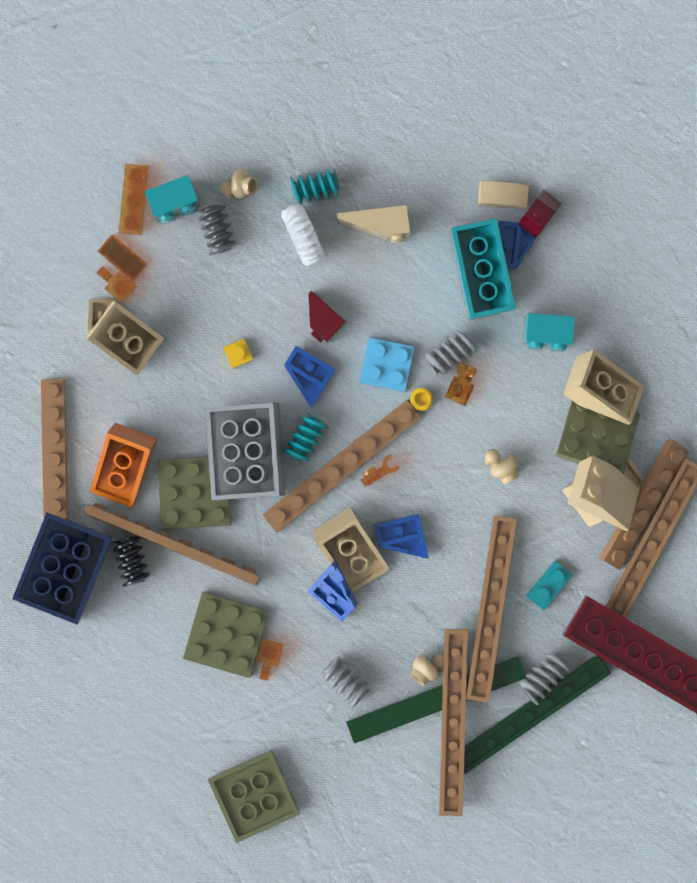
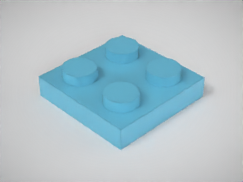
M369 337L360 383L405 392L414 347Z

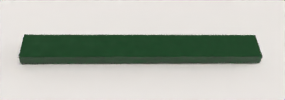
M595 655L564 676V679L557 681V686L551 685V693L544 690L545 699L537 696L536 699L539 705H536L531 700L467 743L464 749V775L610 675L611 672L603 660Z
M519 656L495 664L491 691L526 679ZM470 674L466 678V695ZM443 685L346 721L354 744L441 711Z

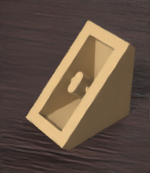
M112 298L89 300L88 334L110 306Z

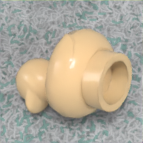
M238 169L233 172L234 175L231 181H224L220 185V192L226 196V199L229 200L232 196L243 199L248 195L255 194L258 182L256 177H252L248 171Z
M490 449L486 452L484 465H492L491 474L495 478L501 479L502 483L506 484L519 477L517 472L519 462L514 455L508 454V457L501 459L500 453L495 449Z
M426 655L418 656L413 662L414 670L410 673L411 677L422 686H425L427 682L436 681L439 677V671L443 672L444 655H436L432 659V663L426 659Z

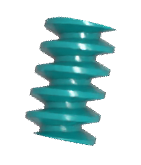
M335 167L333 175H331L328 169H325L323 177L319 171H316L314 179L310 173H307L306 180L301 175H298L297 182L290 177L293 196L299 204L303 203V197L310 203L312 195L319 201L321 193L324 194L326 199H329L330 191L333 192L335 197L339 196V185Z
M309 413V417H301L305 425H296L300 433L292 432L291 435L295 441L287 440L290 449L282 448L284 453L299 462L310 460L306 453L315 452L311 444L319 445L320 443L316 436L324 437L325 435L322 433L321 428L329 429L326 423Z

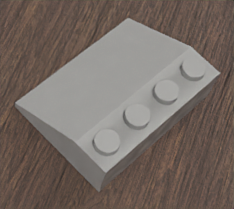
M279 403L205 408L212 500L285 495Z

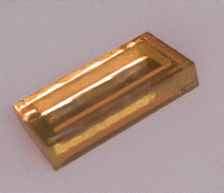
M113 234L97 251L132 281L148 265Z

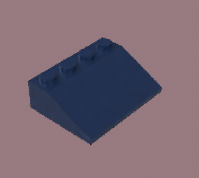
M46 512L12 600L78 625L113 537Z

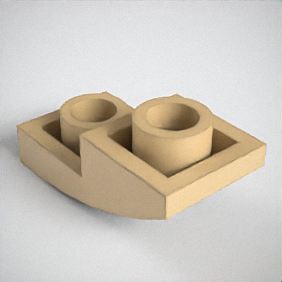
M480 181L478 204L495 208L505 206L524 210L528 207L529 186L508 182Z

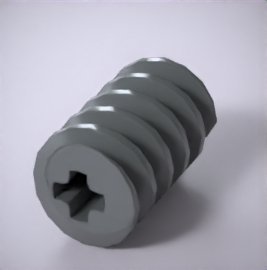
M212 205L197 210V212L204 213L199 217V221L206 222L202 225V230H209L204 235V238L212 239L207 243L208 248H214L209 255L229 251L236 244V241H229L228 239L234 233L226 232L231 223L223 222V220L229 217L228 214H221V211L226 208L224 205Z

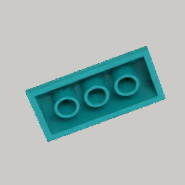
M497 218L452 227L450 234L469 321L515 310L516 307Z

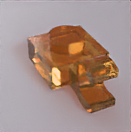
M102 266L96 272L109 283L104 289L122 304L137 287L120 271L114 276Z
M460 363L457 368L458 377L453 376L445 398L466 406L474 388V385L470 382L476 374L477 368Z
M388 455L383 459L382 466L376 470L373 466L362 473L364 477L360 480L365 487L388 473L399 469L398 465L394 468L387 466V461L393 458L392 455Z
M261 638L256 661L262 662L259 679L268 681L271 666H279L283 643Z

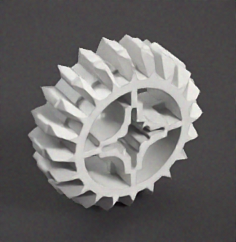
M297 204L283 210L281 216L303 264L306 266L314 265L324 259L323 248L304 207L301 204Z

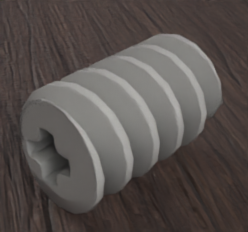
M457 330L455 332L456 339L451 336L448 337L449 345L441 341V350L434 346L432 348L434 355L429 352L425 353L426 361L438 378L439 370L444 374L447 373L446 365L452 369L455 368L453 360L462 363L461 355L469 358V349L475 353L477 352L465 333L462 334Z
M551 654L545 655L547 662L539 661L540 668L533 667L534 675L530 673L526 675L528 682L525 680L520 681L522 691L536 705H539L536 699L537 696L543 699L546 698L543 690L551 693L550 683L558 685L556 677L565 678L562 673L563 670L570 673L567 666Z
M338 656L321 673L325 674L323 682L332 680L330 688L338 686L337 695L345 692L343 700L352 699L350 704L352 708L364 698L370 689L366 690L368 685L366 681L359 684L361 679L359 675L352 678L353 669L345 672L346 663L338 665L341 659Z

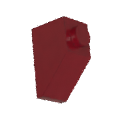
M543 190L517 225L537 238L562 203Z
M311 290L308 293L310 328L313 330L311 335L320 343L323 340L328 343L344 326L346 321Z

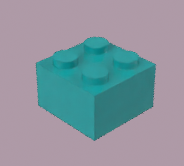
M188 175L144 191L154 218L158 223L163 222V224L173 222L176 220L175 216L182 213L185 216L197 212V208L201 206Z
M528 313L524 320L523 344H528V349L541 350L544 346H551V351L567 350V348L573 345L575 317Z

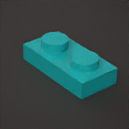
M554 560L526 594V597L542 610H545L573 574Z

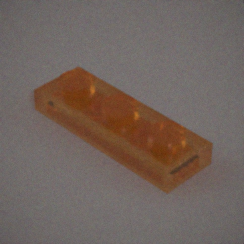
M125 164L119 233L142 236L146 203L144 191H147L149 166Z

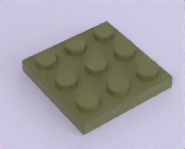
M571 400L556 457L579 464V462L595 456L612 464L624 474L640 413L635 412L632 424L628 425L581 407Z
M209 458L158 460L161 529L231 526L229 499L212 500Z
M202 592L183 659L250 678L269 611Z
M272 750L208 778V782L236 843L300 814Z

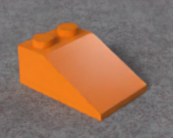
M115 422L106 434L90 492L133 508L152 460L158 438Z

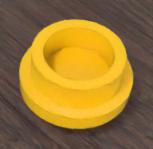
M426 388L415 389L410 396L412 407L419 411L430 408L433 403L432 393Z

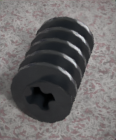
M133 536L111 542L118 543L113 552L121 553L115 558L116 561H123V564L118 569L126 571L120 576L121 579H128L123 584V587L144 582L150 576L149 572L142 571L148 564L140 563L145 558V555L137 553L143 549V546L135 545L140 540V537Z

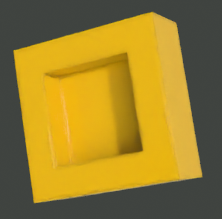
M245 339L223 347L232 369L253 360Z

